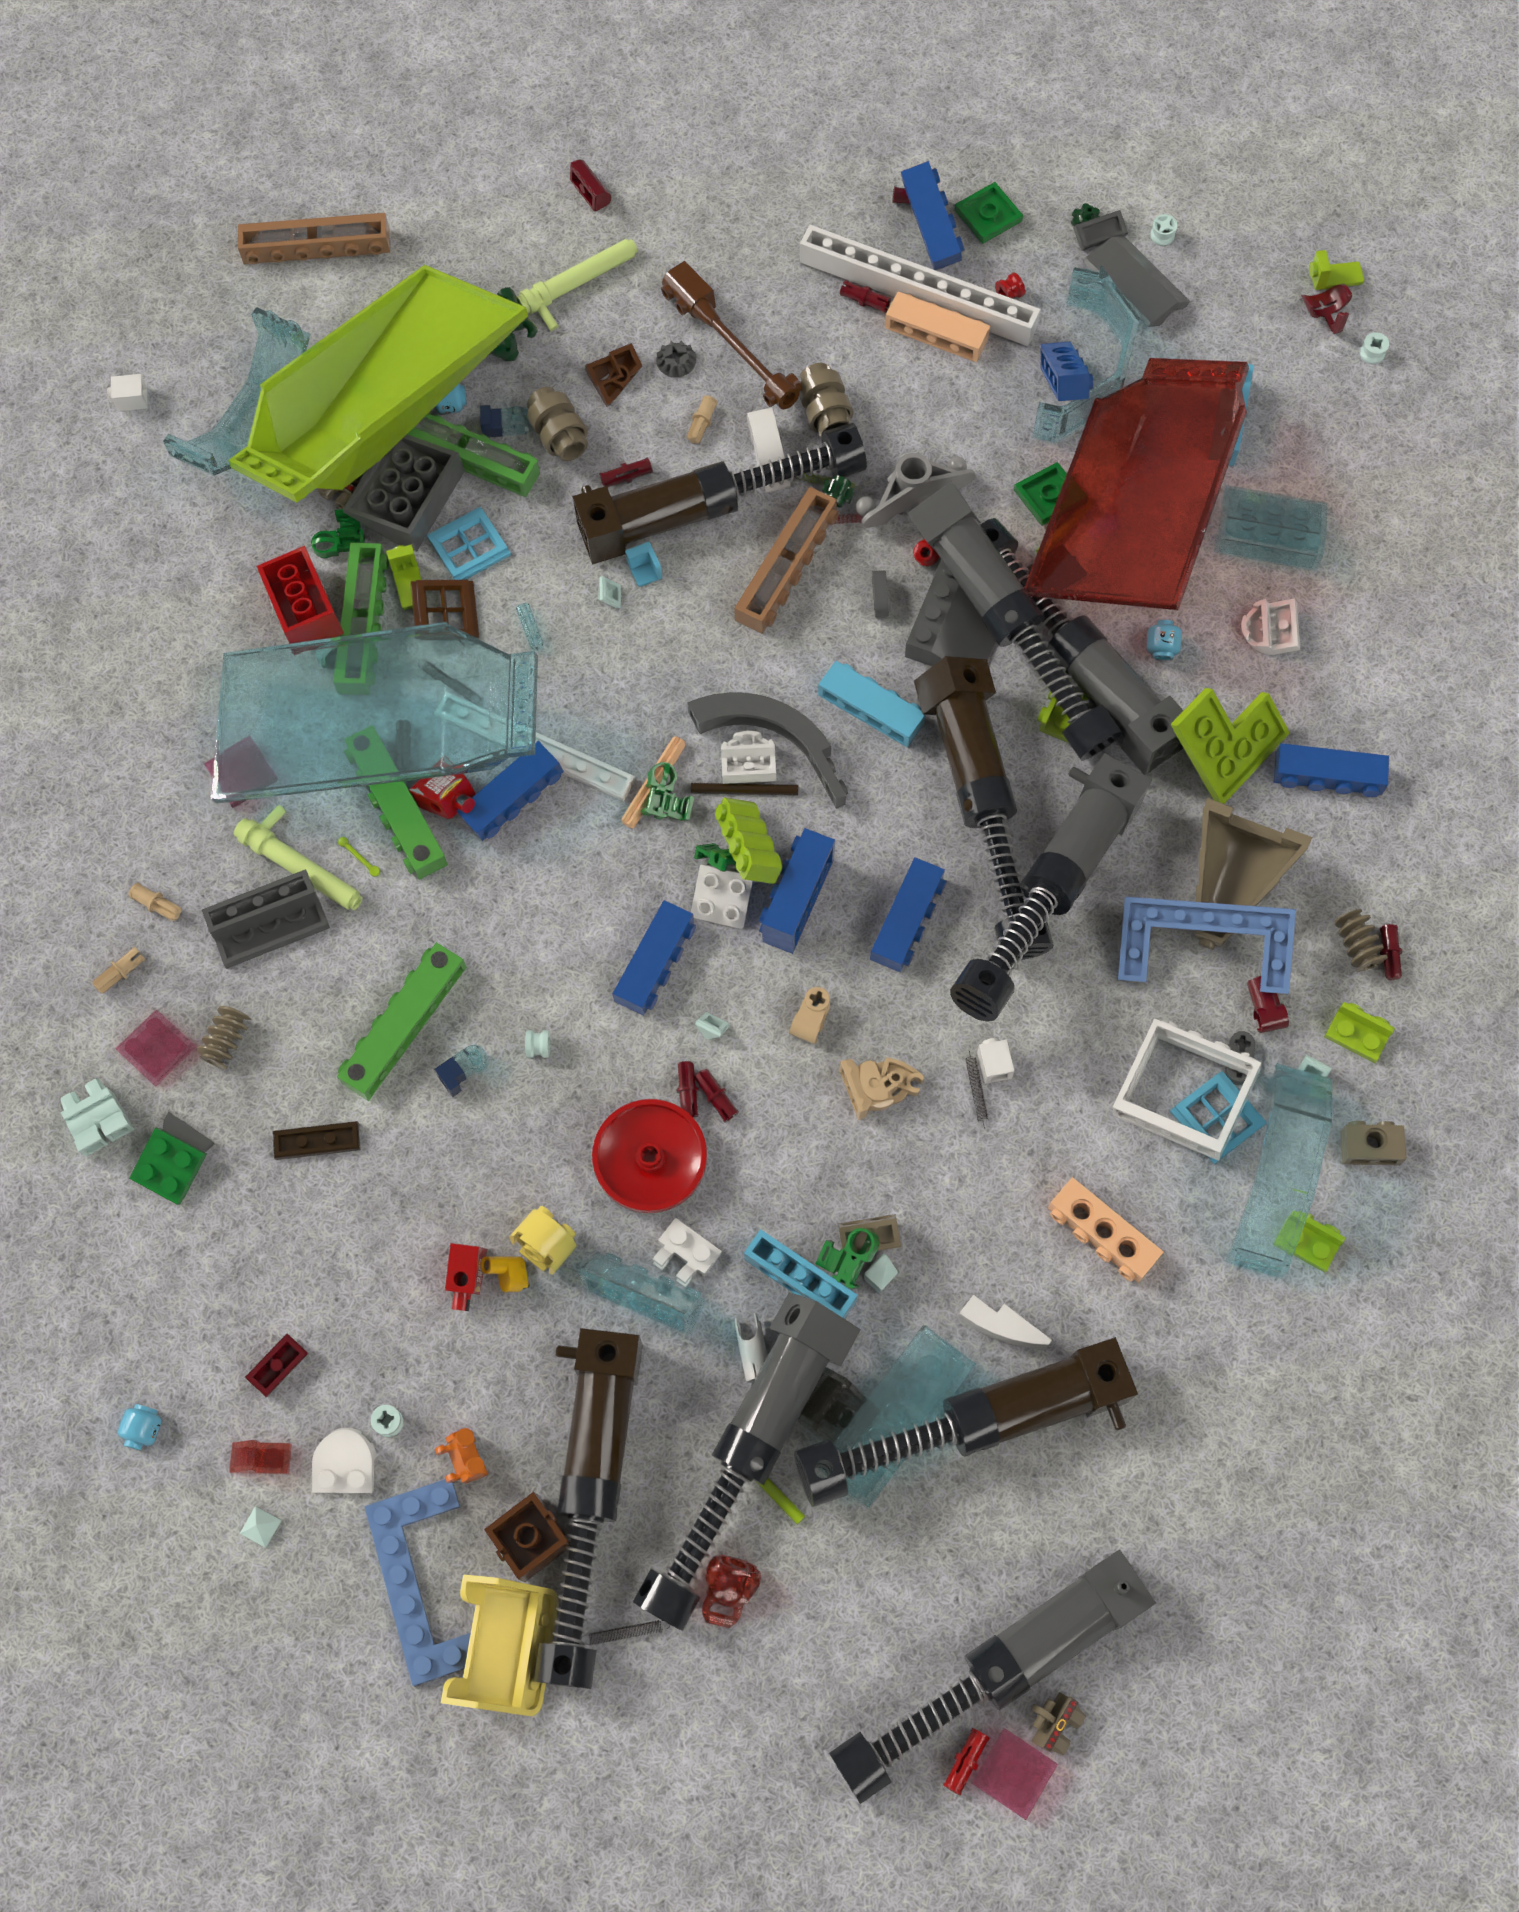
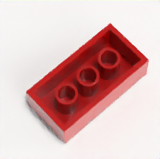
M305 545L256 566L294 654L344 634Z

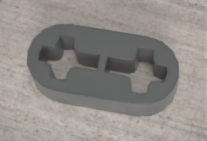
M886 570L872 571L875 618L888 617L889 604Z
M1245 1031L1234 1033L1228 1043V1046L1231 1048L1230 1050L1239 1053V1046L1235 1045V1043L1239 1039H1244V1044L1249 1045V1047H1246L1243 1052L1249 1053V1057L1254 1058L1255 1039L1253 1036ZM1226 1067L1225 1074L1232 1083L1243 1085L1247 1075L1243 1074L1239 1078L1236 1072L1232 1071L1233 1069Z

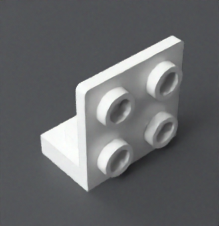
M705 859L700 864L691 913H693L696 919L742 929L745 924L752 886L756 881L742 879L735 865H727L726 872H723L710 865L708 859Z

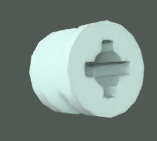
M1167 214L1159 215L1154 219L1150 236L1155 244L1167 246L1174 241L1178 226L1176 219Z
M1378 332L1367 335L1360 349L1361 358L1369 364L1380 363L1389 348L1388 338Z
M526 1030V1058H533L535 1055H541L543 1058L550 1057V1030H543L541 1033Z
M381 1405L371 1415L372 1428L381 1436L393 1437L403 1427L404 1419L402 1414L391 1405Z

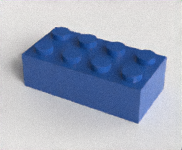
M804 828L801 837L796 835L791 847V851H793L790 860L786 859L780 872L783 875L780 884H774L770 894L771 904L769 908L764 907L759 919V923H761L759 932L762 933V942L791 954L794 953L832 866L835 854V839Z

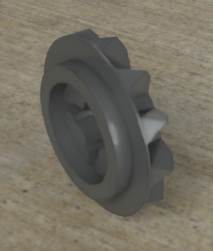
M682 340L679 343L670 341L668 345H662L661 350L657 352L656 363L663 374L670 377H682L694 369L696 353L692 350L691 345H685ZM673 352H675L677 356L680 357L678 365L673 358Z

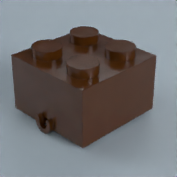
M535 1492L529 1494L484 1529L498 1549L496 1554L502 1562L506 1561L517 1579L522 1582H527L567 1551L565 1547L570 1546L571 1541L552 1511L549 1510L542 1498Z

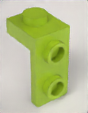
M1320 250L1316 251L1313 262L1309 264V274L1312 277L1315 290L1330 289L1338 284L1357 286L1364 283V276L1358 261L1330 264L1327 251Z
M412 544L407 546L400 545L386 551L403 610L413 608L411 581L422 580Z

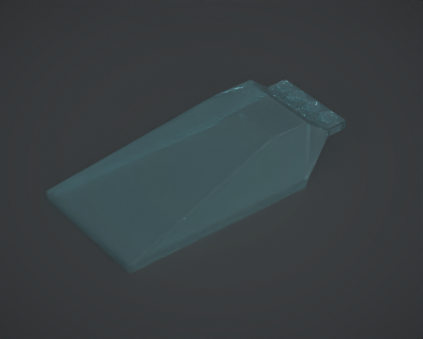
M447 622L223 653L211 800L218 804L487 771L494 769L508 758L535 755L538 655L535 651L513 654L505 653L449 625Z

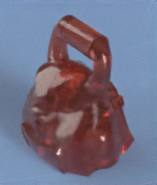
M723 1554L716 1555L710 1560L706 1567L705 1575L707 1596L702 1607V1615L705 1622L725 1628H730L738 1622L744 1604L749 1602L761 1584V1573L757 1566L748 1561ZM714 1603L733 1608V1616L710 1611V1608Z

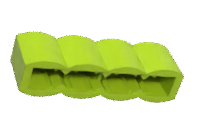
M723 797L721 804L716 808L715 817L722 828V835L729 844V852L736 861V869L739 871L741 878L775 884L782 870L781 859L778 853L774 852L772 838L767 835V828L763 819L760 818L757 804L751 801Z

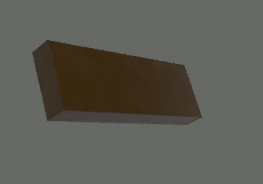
M353 1121L273 1131L274 1159L281 1160L361 1150L359 1122Z

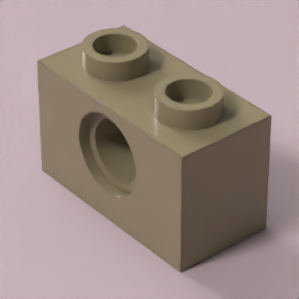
M1351 1121L1340 1131L1342 1164L1400 1166L1407 1159L1404 1125H1395L1392 1121L1378 1122L1377 1125H1366L1365 1121ZM1367 1137L1374 1138L1378 1142V1148L1371 1147L1367 1142Z

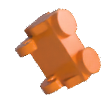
M462 1428L445 1438L448 1445H440L434 1449L436 1455L449 1453L456 1474L451 1473L445 1476L446 1483L461 1480L462 1483L465 1482L466 1484L488 1476L484 1461L479 1457L474 1444L476 1442L474 1434L469 1428Z

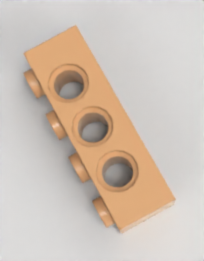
M1073 1177L1049 1204L1050 1216L1060 1225L1066 1223L1074 1230L1072 1234L1084 1244L1089 1242L1097 1249L1095 1253L1098 1257L1107 1263L1112 1261L1119 1267L1118 1272L1130 1282L1135 1280L1139 1283L1164 1253V1251ZM1075 1208L1084 1209L1087 1212L1088 1218L1084 1220L1075 1217L1073 1210ZM1100 1226L1106 1227L1110 1232V1237L1101 1238L1098 1236L1096 1228ZM1119 1246H1129L1133 1251V1256L1124 1257L1119 1251Z

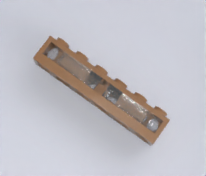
M386 213L238 224V250L243 264L292 260L304 261L317 258L329 259L342 256L354 257L367 254L378 255L390 253V229Z
M812 487L808 488L735 606V621L763 634L767 626L771 627L777 616V609L780 605L784 606L789 597L788 591L792 585L796 586L802 575V568L804 565L808 566L814 556L813 550L817 544L821 545L823 543L829 524L833 525L839 514V511L836 510L837 499Z

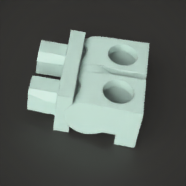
M98 1078L85 1085L89 1094L88 1098L80 1101L75 1092L68 1093L60 1098L64 1109L60 1113L66 1121L78 1151L85 1157L108 1145L105 1137L113 1142L135 1130L114 1093L108 1087H105Z

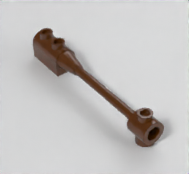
M686 261L670 269L662 280L663 287H661V292L665 299L669 301L675 298L677 301L675 306L682 316L689 313L693 318H697L714 328L766 382L763 398L769 407L776 404L780 409L785 410L793 406L799 398V392L802 391L799 379L793 373L788 374L786 377L782 373L773 375L720 321L718 314L714 310L716 308L714 290Z

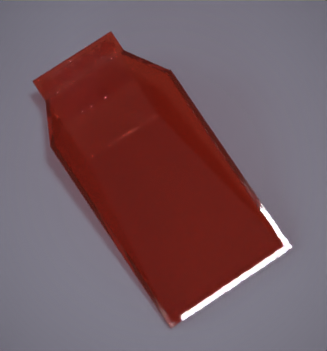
M1149 358L1141 379L1102 399L1095 398L1024 587L1031 596L1179 610L1247 413L1242 388L1249 371L1248 362Z

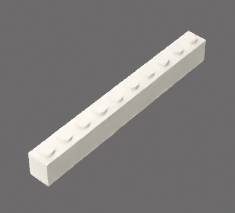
M809 225L800 242V263L854 283L871 287L873 290L895 297L899 291L904 294L913 295L915 298L925 302L935 303L939 307L959 312L961 315L971 319L981 320L985 324L990 325V333L1022 345L1029 346L1037 329L1040 309L812 225Z

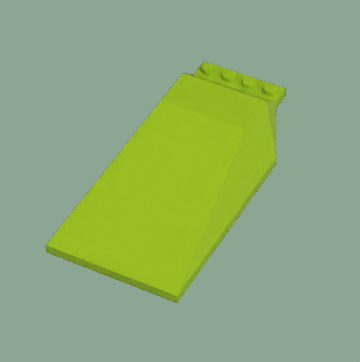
M424 264L260 384L261 392L248 446L228 460L231 468L296 503L304 499L316 488L344 489L378 463L528 317L526 307Z

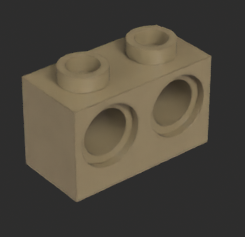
M896 1214L839 1223V1233L843 1249L849 1234L858 1228L871 1229L877 1234L879 1238V1248L877 1251L901 1247ZM861 1232L855 1239V1247L858 1252L865 1242L866 1232Z

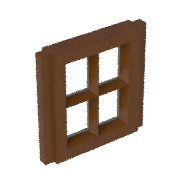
M411 581L416 639L424 641L479 638L473 581ZM426 591H440L442 607H427ZM445 591H460L461 607H447ZM442 612L444 629H430L428 613ZM448 612H462L464 629H449Z

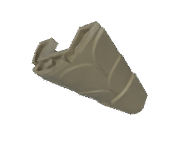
M1207 798L1202 815L1199 885L1196 886V902L1257 906L1279 883L1283 875L1307 851L1313 837L1286 828L1284 833L1234 815L1233 807ZM1195 930V937L1199 939L1198 944L1214 950L1215 946L1221 947L1234 934Z

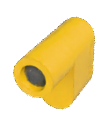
M486 1256L482 1258L480 1263L481 1271L484 1274H498L500 1289L503 1292H520L522 1289L529 1288L526 1265L522 1257Z

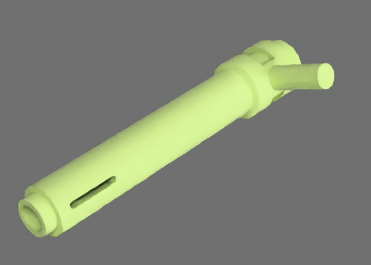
M624 239L545 282L539 281L532 285V289L528 290L526 288L519 292V295L516 296L519 305L526 307L527 313L530 315L538 311L549 330L553 331L559 325L547 308L548 305L552 304V300L632 259L638 253L637 246L632 239Z
M277 805L261 824L247 818L242 819L237 824L234 836L237 837V841L242 845L250 846L253 852L260 856H266L292 874L306 869L314 888L347 910L350 908L356 910L361 904L363 897L360 896L358 890L277 839L275 833L270 831L286 813L285 809L280 805Z

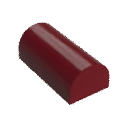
M582 159L571 162L570 181L592 210L596 212L609 205L612 198L611 194L587 163Z
M287 1333L245 1378L267 1398L309 1353Z

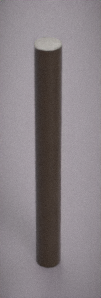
M691 783V793L798 795L799 785Z

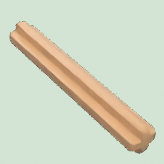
M677 736L672 737L656 764L668 762L674 765L685 748V741ZM657 767L654 773V777L659 784L664 772L663 767ZM648 777L622 817V823L629 828L636 826L643 815L641 809L647 806L650 788L646 787Z

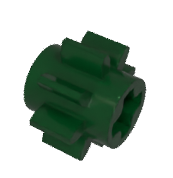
M837 475L833 477L832 481L826 479L821 490L824 494L837 499L838 508H842L844 502L850 504L854 495V489L850 487L851 481Z

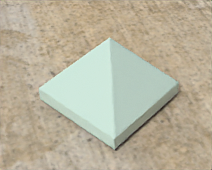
M601 576L599 578L598 599L615 608H621V585Z
M705 1012L695 1023L707 1040L720 1037L730 1026L728 1022L708 1012Z
M1306 1055L1293 1078L1319 1091L1332 1068Z
M255 1506L240 1534L266 1548L282 1520Z

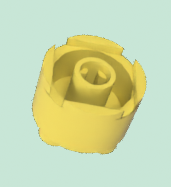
M540 1206L537 1210L533 1209L509 1236V1239L513 1245L518 1242L522 1246L519 1252L527 1260L542 1271H545L547 1267L550 1268L549 1274L553 1275L576 1249L577 1245L573 1239L576 1233L568 1225L557 1223L552 1219L554 1217L547 1208Z

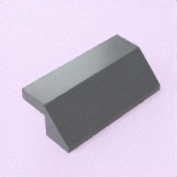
M1125 236L1111 237L1083 260L1148 327L1160 326L1172 310L1184 309L1190 303V300Z
M306 869L202 909L208 930L216 942L226 969L330 928Z

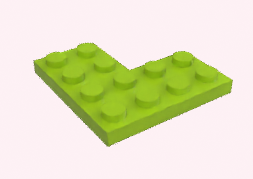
M1204 688L1170 724L1214 801L1222 804L1228 801L1290 734L1270 694L1261 692L1231 723L1214 690Z

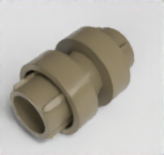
M815 363L806 367L800 374L802 391L799 392V398L802 406L806 408L805 414L810 428L822 437L823 431L849 424L854 411L848 396L844 394L845 387L837 371L832 370L825 363Z
M542 387L532 393L527 403L529 409L527 419L535 432L540 434V440L547 452L552 456H559L563 461H572L580 457L587 449L588 441L586 437L588 430L580 416L575 413V408L567 395L563 392H555L552 387Z

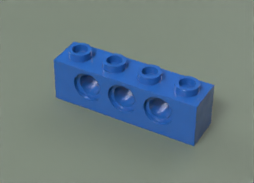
M1071 341L1040 344L1041 371L1058 401L1089 399V390L1093 389L1092 373L1089 374L1088 366L1084 365L1083 358L1079 357L1078 349L1075 350Z

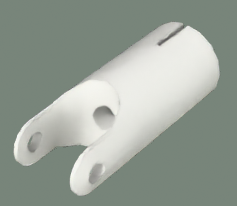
M754 1313L757 1327L756 1335L750 1340H744L739 1320L735 1317V1329L746 1383L754 1382L767 1358L762 1326L757 1313Z

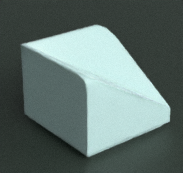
M884 1253L865 1272L864 1280L880 1294L898 1272Z

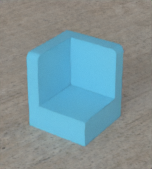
M650 542L625 551L627 564L639 587L663 578L661 565Z

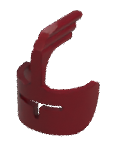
M1338 284L1317 295H1301L1312 317H1325L1333 334L1343 331L1349 313L1339 312L1335 321L1331 315L1343 309L1352 299V292L1347 285ZM1319 301H1322V303H1323L1324 306L1333 304V305H1331V306H1329V307H1327V308L1315 310L1316 308H1320V307H1321V304H1320Z

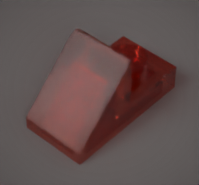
M257 1440L233 1442L229 1473L289 1475L292 1444L260 1443Z

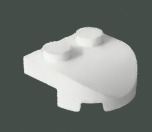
M1295 598L1268 603L1266 599L1260 600L1253 604V609L1249 611L1247 616H1243L1241 623L1242 633L1249 645L1255 650L1268 655L1300 650L1298 610Z
M742 731L735 733L733 739L729 742H723L721 746L723 784L777 781L775 745L772 739L768 741L762 738L760 732Z
M339 1428L332 1431L319 1443L312 1459V1493H372L374 1491V1460L376 1458V1450L373 1443H370L362 1435L361 1431L354 1428Z

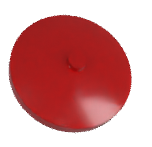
M642 1099L618 1108L603 1122L593 1143L592 1163L601 1188L615 1203L635 1212L659 1213L680 1205L696 1191L706 1170L707 1147L703 1132L698 1123L684 1109L664 1100Z

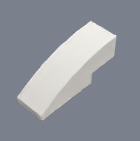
M772 407L747 413L748 427L758 466L759 462L762 465L768 464L769 459L771 462L778 461V456L781 459H785ZM786 479L783 485H780L778 482L775 483L773 488L766 485L765 491L767 493L790 488L791 485Z
M975 1295L970 1298L958 1315V1319L973 1329L1008 1344L1046 1349L1052 1341L1007 1305L1003 1304L1000 1310L995 1312Z

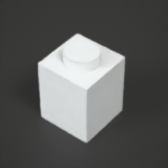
M141 374L111 377V387L107 388L109 402L114 403L117 411L148 408L147 385Z
M990 1038L984 1040L977 1050L984 1084L1012 1079L1014 1067L1007 1039L999 1041L998 1038Z

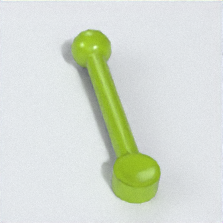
M346 837L338 839L339 846L345 847L369 869L371 876L377 877L380 874L379 867L372 866L349 844Z

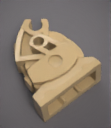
M886 1057L885 1061L880 1063L869 1060L858 1066L852 1059L840 1061L839 1071L858 1120L867 1117L869 1110L881 1111L891 1107L893 1104L900 1103L906 1098L907 1094L918 1096L920 1088H914L910 1083L918 1081L922 1084L924 1076L920 1072L897 1059ZM900 1091L897 1095L892 1096L895 1092Z

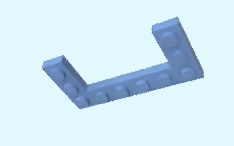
M1125 897L1118 980L1147 982L1151 927L1263 935L1265 940L1260 992L1289 994L1296 909Z
M444 1479L364 1506L412 1686L465 1669L471 1633L435 1645L403 1529L404 1526L460 1508L454 1482L446 1483Z

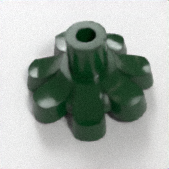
M1084 203L1081 209L1076 208L1072 212L1074 217L1071 220L1072 226L1100 217L1098 216L1100 210L1088 203Z

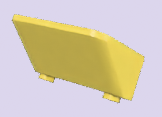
M463 1575L460 1596L463 1601L476 1605L463 1678L453 1677L445 1682L441 1703L525 1716L536 1715L542 1707L546 1687L545 1683L533 1682L538 1644H552L555 1620L557 1619L558 1612L556 1608L559 1606L557 1593L550 1588L501 1578Z

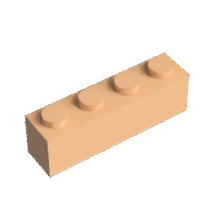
M899 291L886 313L885 328L974 362L978 361L988 341L990 325L985 324L981 320L971 319L961 315L959 312L944 309L935 303H928L915 298L913 295L904 294Z

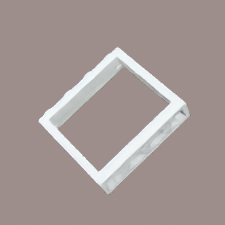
M1154 1019L1113 1105V1115L1219 1161L1258 1077L1261 1062L1249 1057V1053L1242 1052L1240 1054L1230 1050L1231 1048L1222 1042H1210L1204 1039L1198 1032L1181 1030L1171 1021L1166 1023ZM1158 1039L1247 1075L1218 1139L1129 1102Z

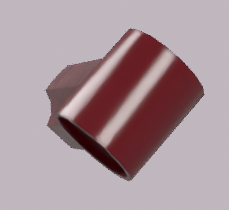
M1261 976L1249 980L1247 986L1254 1005L1253 1017L1254 1020L1258 1021L1259 1025L1257 1031L1265 1033L1288 1028V1013L1283 1003L1280 1004L1277 993L1260 992Z

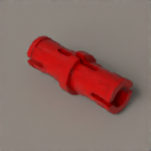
M974 1728L971 1729V1733L961 1752H957L954 1757L956 1762L943 1783L944 1787L961 1796L972 1771H976L979 1766L977 1761L990 1740L987 1735Z

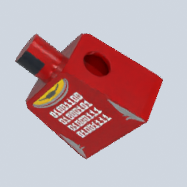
M446 756L409 789L419 808L446 819H452L457 814L458 809L464 813H469L475 806V801L472 797L476 793L469 780Z
M450 1243L445 1291L454 1292L452 1310L469 1311L471 1294L480 1295L484 1274L481 1271L480 1263L482 1258L487 1256L488 1249ZM464 1274H466L468 1276V1282L466 1285L463 1286L461 1283V1277Z

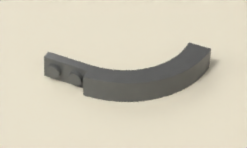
M743 692L712 694L687 702L688 714L699 734L724 726L750 725L765 728L784 736L794 743L807 757L835 808L846 805L848 790L843 780L838 781L834 774L836 772L832 760L828 758L831 756L830 743L819 728L795 708L770 697Z

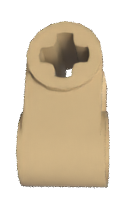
M813 987L807 991L801 1007L793 1019L789 1034L813 1044L817 1043V1035L823 1029L824 1021L830 1008V997L824 988ZM821 998L822 1003H819L817 1007L813 1006V1001Z

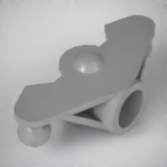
M919 453L905 454L898 460L894 472L887 478L888 486L879 506L876 507L875 501L871 497L865 496L857 501L856 510L860 516H863L862 524L864 527L880 526L886 524L898 513L903 511L910 512L951 481L959 491L973 481L975 473L972 469H967L966 461L958 456L951 458L946 467L929 461Z

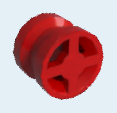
M1013 272L1008 275L1006 280L1001 279L995 283V289L998 294L1012 299L1025 295V285L1017 273Z

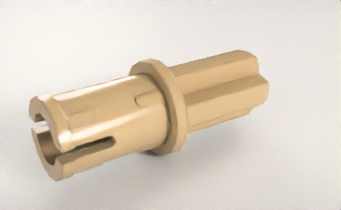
M708 395L703 396L697 412L692 416L693 422L686 436L690 443L699 444L707 426L711 425V416L718 403L715 398Z
M135 883L129 891V898L146 906L149 912L155 911L171 921L177 920L180 917L182 909L163 898L162 893H155L140 883Z
M133 947L117 962L112 961V966L93 980L94 987L100 993H105L122 978L127 979L126 975L146 961L145 958L140 954L131 961L139 952Z

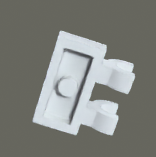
M675 1218L658 1240V1243L663 1248L654 1256L653 1265L663 1271L674 1255L677 1256L686 1265L676 1275V1281L686 1288L697 1272L705 1277L722 1254V1251Z

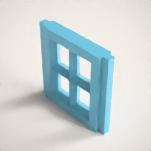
M481 507L427 535V539L454 580H466L511 556L508 547ZM480 523L486 533L469 542L463 531ZM459 534L465 545L448 553L442 543ZM489 537L495 548L478 556L473 546ZM468 549L474 559L457 568L451 557Z
M1221 1071L1170 1110V1113L1180 1124L1211 1136L1206 1130L1217 1121L1224 1127L1226 1122L1223 1117L1232 1110L1240 1091L1226 1074ZM1216 1088L1230 1103L1220 1113L1205 1098ZM1248 1100L1240 1114L1248 1126L1237 1134L1234 1131L1232 1132V1138L1229 1139L1220 1160L1267 1124ZM1199 1101L1214 1116L1203 1126L1188 1110ZM1208 1156V1158L1213 1162V1164L1218 1162V1160Z

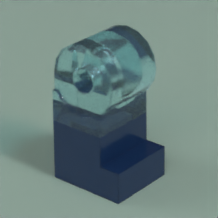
M480 405L482 434L487 437L527 434L529 431L528 410L521 406H514L508 409H491L490 405Z
M470 1045L434 1070L453 1098L462 1091L459 1085L461 1082L473 1074H480L486 1070L488 1058L481 1046Z

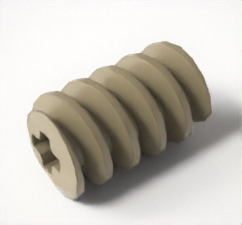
M1361 909L1345 913L1334 921L1335 926L1340 928L1339 936L1345 938L1343 946L1349 948L1347 955L1353 958L1351 965L1357 968L1356 972L1374 968L1388 958L1387 955L1377 954L1384 947L1383 945L1373 944L1380 937L1379 935H1369V932L1375 929V926L1365 925V922L1371 916L1361 915Z
M219 1006L217 1011L221 1016H214L212 1019L216 1026L212 1025L207 1028L211 1036L205 1035L202 1038V1042L206 1046L199 1045L196 1050L201 1055V1059L215 1067L226 1070L227 1066L222 1060H232L233 1058L227 1050H237L238 1047L232 1041L233 1039H243L237 1031L238 1029L247 1030L248 1027L243 1023V1020L252 1019L235 1008Z

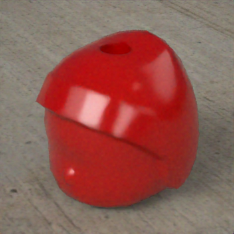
M925 539L919 541L913 549L914 558L921 566L930 567L940 558Z

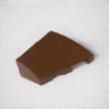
M632 343L609 352L608 356L585 365L586 373L606 407L613 403L642 368V363ZM609 374L608 378H606L605 380H601Z

